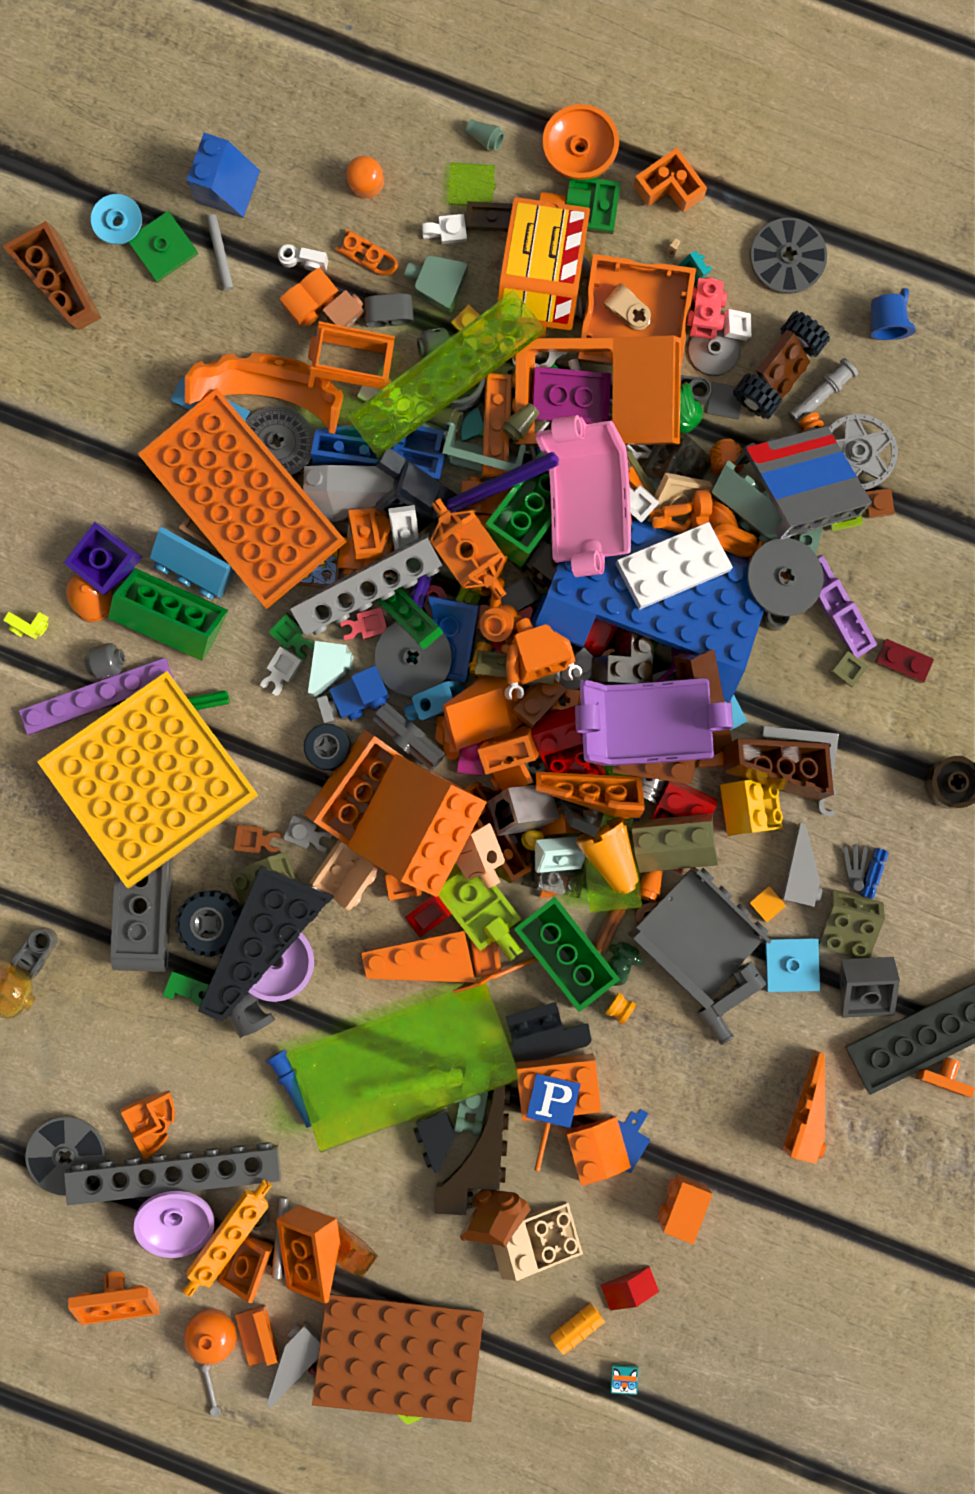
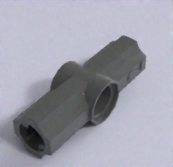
M388 703L375 713L372 720L392 736V740L408 754L411 753L430 771L443 760L446 754L426 738V734L410 720L407 721Z

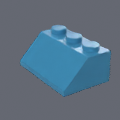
M160 527L150 555V559L156 563L154 568L165 574H168L169 571L178 575L177 581L188 587L191 584L196 585L200 588L199 593L211 600L214 596L221 599L236 574L232 567L165 528Z

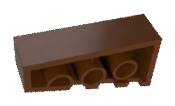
M736 739L722 746L724 772L817 802L834 795L829 744Z

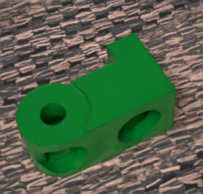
M174 970L170 975L163 996L173 1000L179 994L192 999L194 1004L200 1006L209 983Z

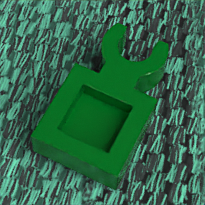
M288 612L269 631L287 650L293 645L297 656L301 659L307 656L302 651L303 645L309 646L312 650L314 649V641L301 636L303 634L301 627Z

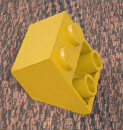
M751 780L720 785L727 836L783 829V815L778 796L779 789Z

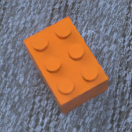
M593 1053L516 1062L522 1121L534 1120L526 1118L536 1073L581 1083L573 1115L601 1112L596 1060Z

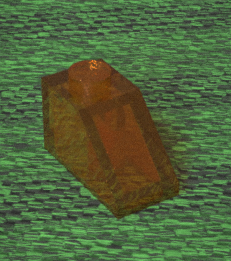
M337 1221L340 1245L336 1262L343 1269L363 1278L378 1255L364 1240Z

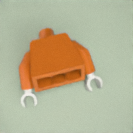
M524 618L515 624L518 634L514 636L512 644L508 647L506 658L507 682L510 683L505 689L507 699L512 700L511 692L514 688L517 690V697H523L524 691L521 686H518L519 681L523 685L561 671L566 681H572L571 670H573L575 677L581 676L582 669L578 665H574L576 661L571 643L567 638L553 631L546 624L533 628L528 618Z

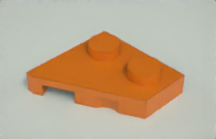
M376 507L348 510L355 560L382 557L391 533L390 519L376 511Z

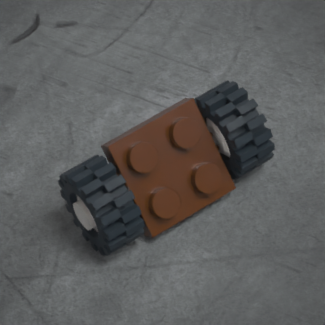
M793 312L780 328L781 338L756 369L760 378L758 379L756 375L749 373L745 374L734 388L733 395L737 397L738 402H742L744 407H747L750 412H754L758 417L761 416L763 419L771 418L782 403L783 397L790 392L796 380L806 371L810 363L807 354L810 357H817L829 342L830 336L824 330L825 328L819 325L817 320H812L811 316H806L803 312Z

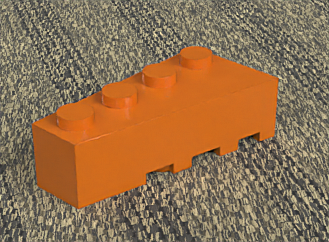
M464 930L361 953L366 979L475 983Z

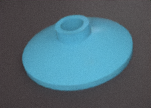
M111 194L103 197L95 204L91 213V225L95 234L102 241L114 245L124 244L138 234L142 225V214L136 202L130 197L122 194ZM117 219L122 220V224L119 226L114 225Z

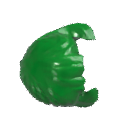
M688 382L680 385V434L692 431L703 418L702 406L699 401H694L691 385Z

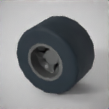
M334 724L315 726L307 733L304 740V753L307 760L314 767L323 771H333L340 767L350 753L351 742L348 735Z

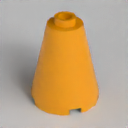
M615 818L606 821L608 825L600 827L596 837L583 833L577 838L578 841L576 843L614 892L627 894L636 888L635 884L638 882L626 823L623 818Z

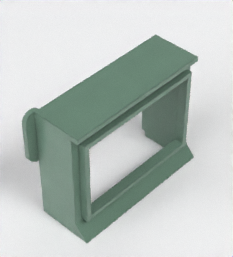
M451 422L445 423V429L448 431L442 452L445 454L444 464L482 474V464L510 471L523 465L525 459L530 460L531 452L526 451V445L523 444L520 446L518 456L509 454L508 462L483 456L482 446L456 440V425Z

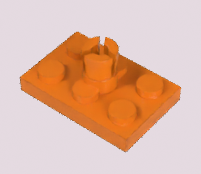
M114 1271L103 1275V1293L92 1294L83 1292L77 1294V1297L68 1298V1309L80 1325L160 1315L159 1303L149 1287L134 1285L129 1290L124 1289L125 1274L123 1272Z

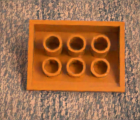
M363 730L350 748L346 761L335 769L304 815L348 845L395 754H400L368 731Z

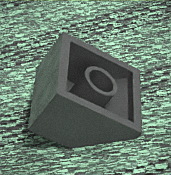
M894 957L842 959L839 975L842 1018L894 1015L900 983Z

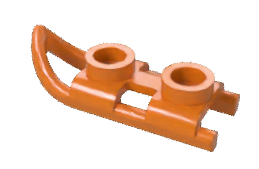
M348 229L345 231V234L348 236L345 237L341 248L338 246L335 248L337 252L379 275H391L398 268L397 260L389 252ZM361 243H362L363 245L369 247V249H367V248L361 246ZM359 252L365 257L361 260L355 256V253ZM383 256L394 264L391 269H377Z

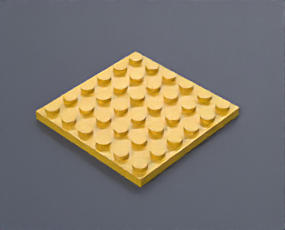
M168 671L37 761L128 889L258 796Z

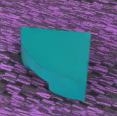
M478 408L472 410L462 423L461 437L463 442L481 436L479 433L484 429V423Z

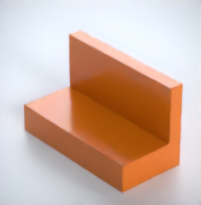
M266 1305L236 1313L235 1317L248 1365L253 1366L266 1362L268 1366L277 1363L280 1354Z

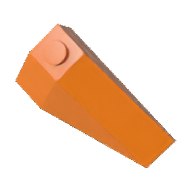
M536 772V791L613 817L624 819L640 818L644 811L641 777Z

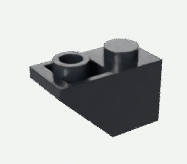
M446 1109L418 1119L416 1121L417 1127L413 1128L418 1143L423 1142L426 1152L423 1153L427 1168L432 1167L434 1173L440 1171L455 1138V1131Z

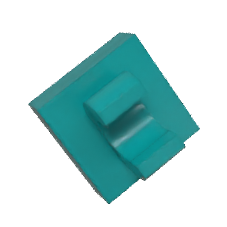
M697 251L690 253L678 265L696 268L694 286L697 285L698 278H705L712 270L711 266L707 267L703 259L705 256L699 255Z

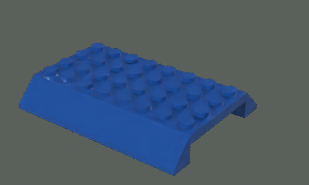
M631 514V551L628 554L606 556L603 574L575 577L572 572L571 561L558 562L534 628L545 624L549 625L553 631L567 638L571 644L583 647L593 622L597 618L694 656L712 649L715 651L724 702H729L732 699L745 672L764 609L753 599L747 585L748 557H739L724 550L733 567L730 572L640 610L636 606L615 563L621 558L679 535L678 533L662 530V528H654L652 522H648L646 518L641 523Z

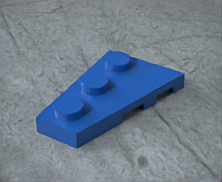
M428 596L432 609V620L446 635L452 650L451 669L446 679L467 682L470 673L468 665L472 660L481 605Z

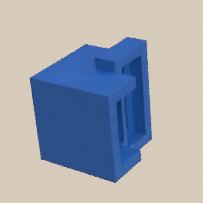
M403 422L399 444L394 443L393 450L437 481L440 480L445 454H442L445 442L444 431Z

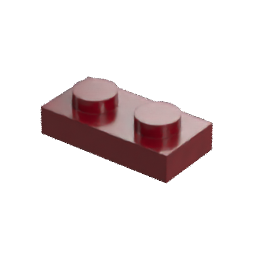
M885 639L875 663L917 682L924 683L934 659L894 641Z

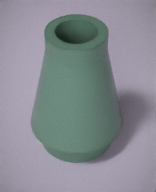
M474 119L468 122L465 130L466 134L472 136L489 151H497L505 137V132L501 131L499 126L478 122Z

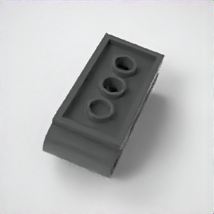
M173 857L147 875L148 883L144 887L137 882L128 889L114 871L110 953L112 970L167 971ZM141 898L147 903V909L143 913L137 908V903Z

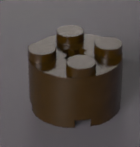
M951 756L935 762L927 770L925 788L933 803L946 809L964 808L975 803V763L964 756ZM958 780V785L952 786L951 781Z

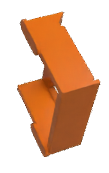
M319 321L317 336H313L310 340L308 358L312 361L308 387L313 388L315 377L381 389L379 401L388 403L392 387L389 373L395 336ZM322 342L386 354L383 375L377 376L318 364Z

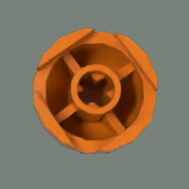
M213 1308L200 1311L192 1317L185 1329L184 1346L188 1355L197 1363L204 1365L218 1364L228 1358L235 1348L238 1337L236 1325L224 1311Z

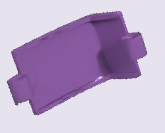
M705 678L623 685H603L589 680L580 681L581 705L575 706L576 732L583 734V751L586 762L602 766L711 759L714 757L712 732L733 728L731 700L729 702L710 703L709 680Z

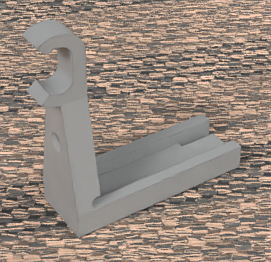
M761 725L760 736L829 744L833 779L839 734ZM825 799L818 801L817 807L820 813L826 816L835 815L833 810H825Z

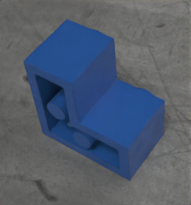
M376 666L352 675L351 680L329 689L343 720L347 718L349 721L356 720L364 716L363 711L369 708L376 711L384 706L387 700H390V696Z

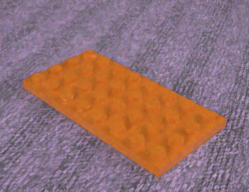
M217 388L138 453L150 470L266 609L346 543V540Z

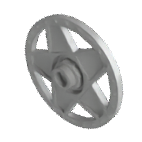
M851 414L836 420L829 427V430L832 433L836 428L845 423L844 439H838L836 442L856 476L864 472L876 478L872 482L862 484L864 490L874 488L884 482L893 471L898 455L895 437L888 426L881 420L866 414ZM860 420L872 423L882 431L866 434ZM890 444L891 459L887 468L878 454Z

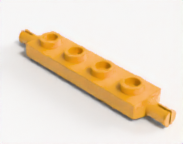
M262 1180L255 1191L245 1190L186 1271L187 1278L190 1279L187 1286L183 1289V1293L186 1296L192 1297L199 1286L210 1288L269 1207L264 1196L272 1187L270 1182Z

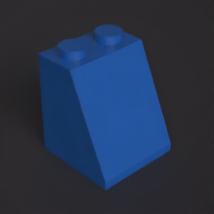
M203 133L186 181L196 203L244 218L260 170L228 140Z

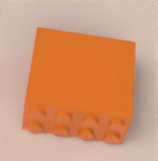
M395 754L347 847L399 881L438 897L487 802L429 769Z

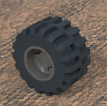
M218 890L195 893L192 897H188L184 901V905H181L178 909L180 913L175 918V922H178V927H175L176 933L179 932L180 934L178 939L180 943H185V948L188 951H194L195 955H205V957L220 955L223 953L240 914L239 902L236 899H232L230 894L222 893Z

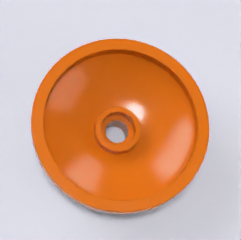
M586 104L570 105L556 112L546 124L542 140L543 151L548 163L559 174L576 180L591 179L604 173L614 162L619 148V135L613 120L601 109ZM580 146L584 148V151L578 152L575 148Z

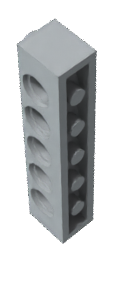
M430 533L294 602L290 610L305 636L310 633L317 635L327 629L326 625L333 621L336 624L345 621L350 617L349 613L357 609L359 612L368 609L373 605L371 602L378 598H381L382 601L388 599L395 594L394 590L401 586L404 589L413 586L418 582L417 578L425 574L427 577L438 573L444 560L430 542ZM409 558H416L420 561L421 566L416 569L411 568L407 564V560ZM386 570H394L398 578L396 580H389L385 577L384 572ZM365 581L371 582L375 586V590L372 592L365 591L362 588V583ZM342 593L349 594L352 602L343 603L339 595ZM325 605L330 613L327 615L320 614L317 611V606Z

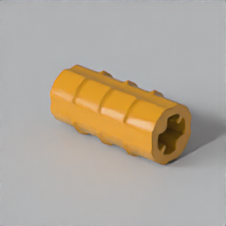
M590 1303L564 1325L559 1326V1329L552 1333L550 1338L558 1350L565 1355L582 1340H585L593 1331H596L598 1327L605 1323V1320L596 1307Z

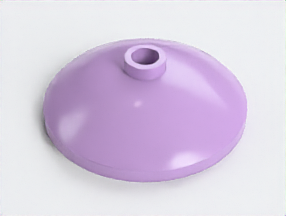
M300 933V936L280 957L281 964L279 966L271 965L257 984H254L248 991L250 994L261 1000L277 1002L292 998L305 988L313 973L314 954L308 939L303 933Z
M183 1191L163 1192L149 1198L140 1206L134 1218V1234L139 1244L148 1252L166 1258L184 1257L199 1251L207 1244L214 1231V1215L210 1206L200 1197Z

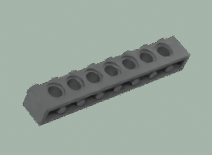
M272 1142L256 1144V1148L246 1149V1145L233 1146L227 1152H220L219 1148L206 1149L204 1154L193 1155V1151L177 1153V1157L167 1158V1154L151 1156V1160L140 1161V1157L124 1159V1163L114 1164V1160L98 1162V1166L88 1167L87 1163L71 1165V1169L64 1173L67 1205L155 1196L168 1191L190 1192L260 1184L262 1180L277 1182L282 1177L279 1146H272ZM250 1157L258 1159L260 1167L256 1170H250L246 1166V1159ZM223 1160L230 1161L233 1164V1171L230 1173L221 1171L220 1162ZM197 1163L205 1165L207 1174L204 1176L196 1175L193 1166ZM168 1167H177L180 1170V1177L178 1179L170 1178L167 1174ZM144 1169L152 1171L154 1175L153 1181H144L141 1178V1171ZM115 1173H124L127 1177V1183L125 1185L117 1184L114 1179ZM95 1175L100 1179L99 1188H93L89 1185V1176Z

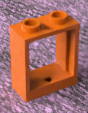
M528 725L517 727L511 732L485 740L478 748V753L485 774L537 759L539 751L531 736L532 729ZM507 757H512L513 761L509 762Z

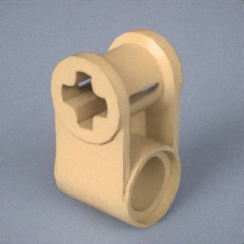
M619 283L603 302V305L610 312L621 318L634 330L640 331L648 327L651 319L649 308L623 284ZM643 312L645 321L639 320L637 323L634 322V313L640 314Z

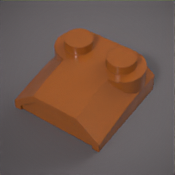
M487 1189L479 1191L473 1199L475 1210L469 1218L460 1238L462 1241L468 1240L506 1247L531 1210L528 1202L514 1192Z

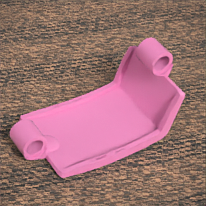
M578 415L555 418L552 420V430L536 432V441L543 455L555 452L559 458V465L549 470L553 560L556 563L571 561L572 572L575 577L603 574L606 556L628 554L631 551L630 489L626 446L612 421L586 424L583 418Z

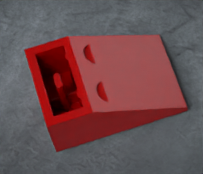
M575 706L545 715L532 729L531 736L547 772L606 775L604 766L584 760L583 734L576 732Z
M668 781L650 819L713 814L717 806V799L685 783ZM674 869V871H676V872H678V873H680V874H682V872H683V870H684V869Z

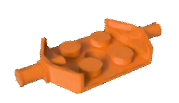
M440 498L433 502L431 506H433L440 518H438L439 523L430 542L462 588L489 587L497 600L506 595L507 593L503 590L497 578L508 557L503 555L475 515L476 511L469 510L451 513ZM464 542H468L473 546L474 552L471 557H465L461 554L460 548Z

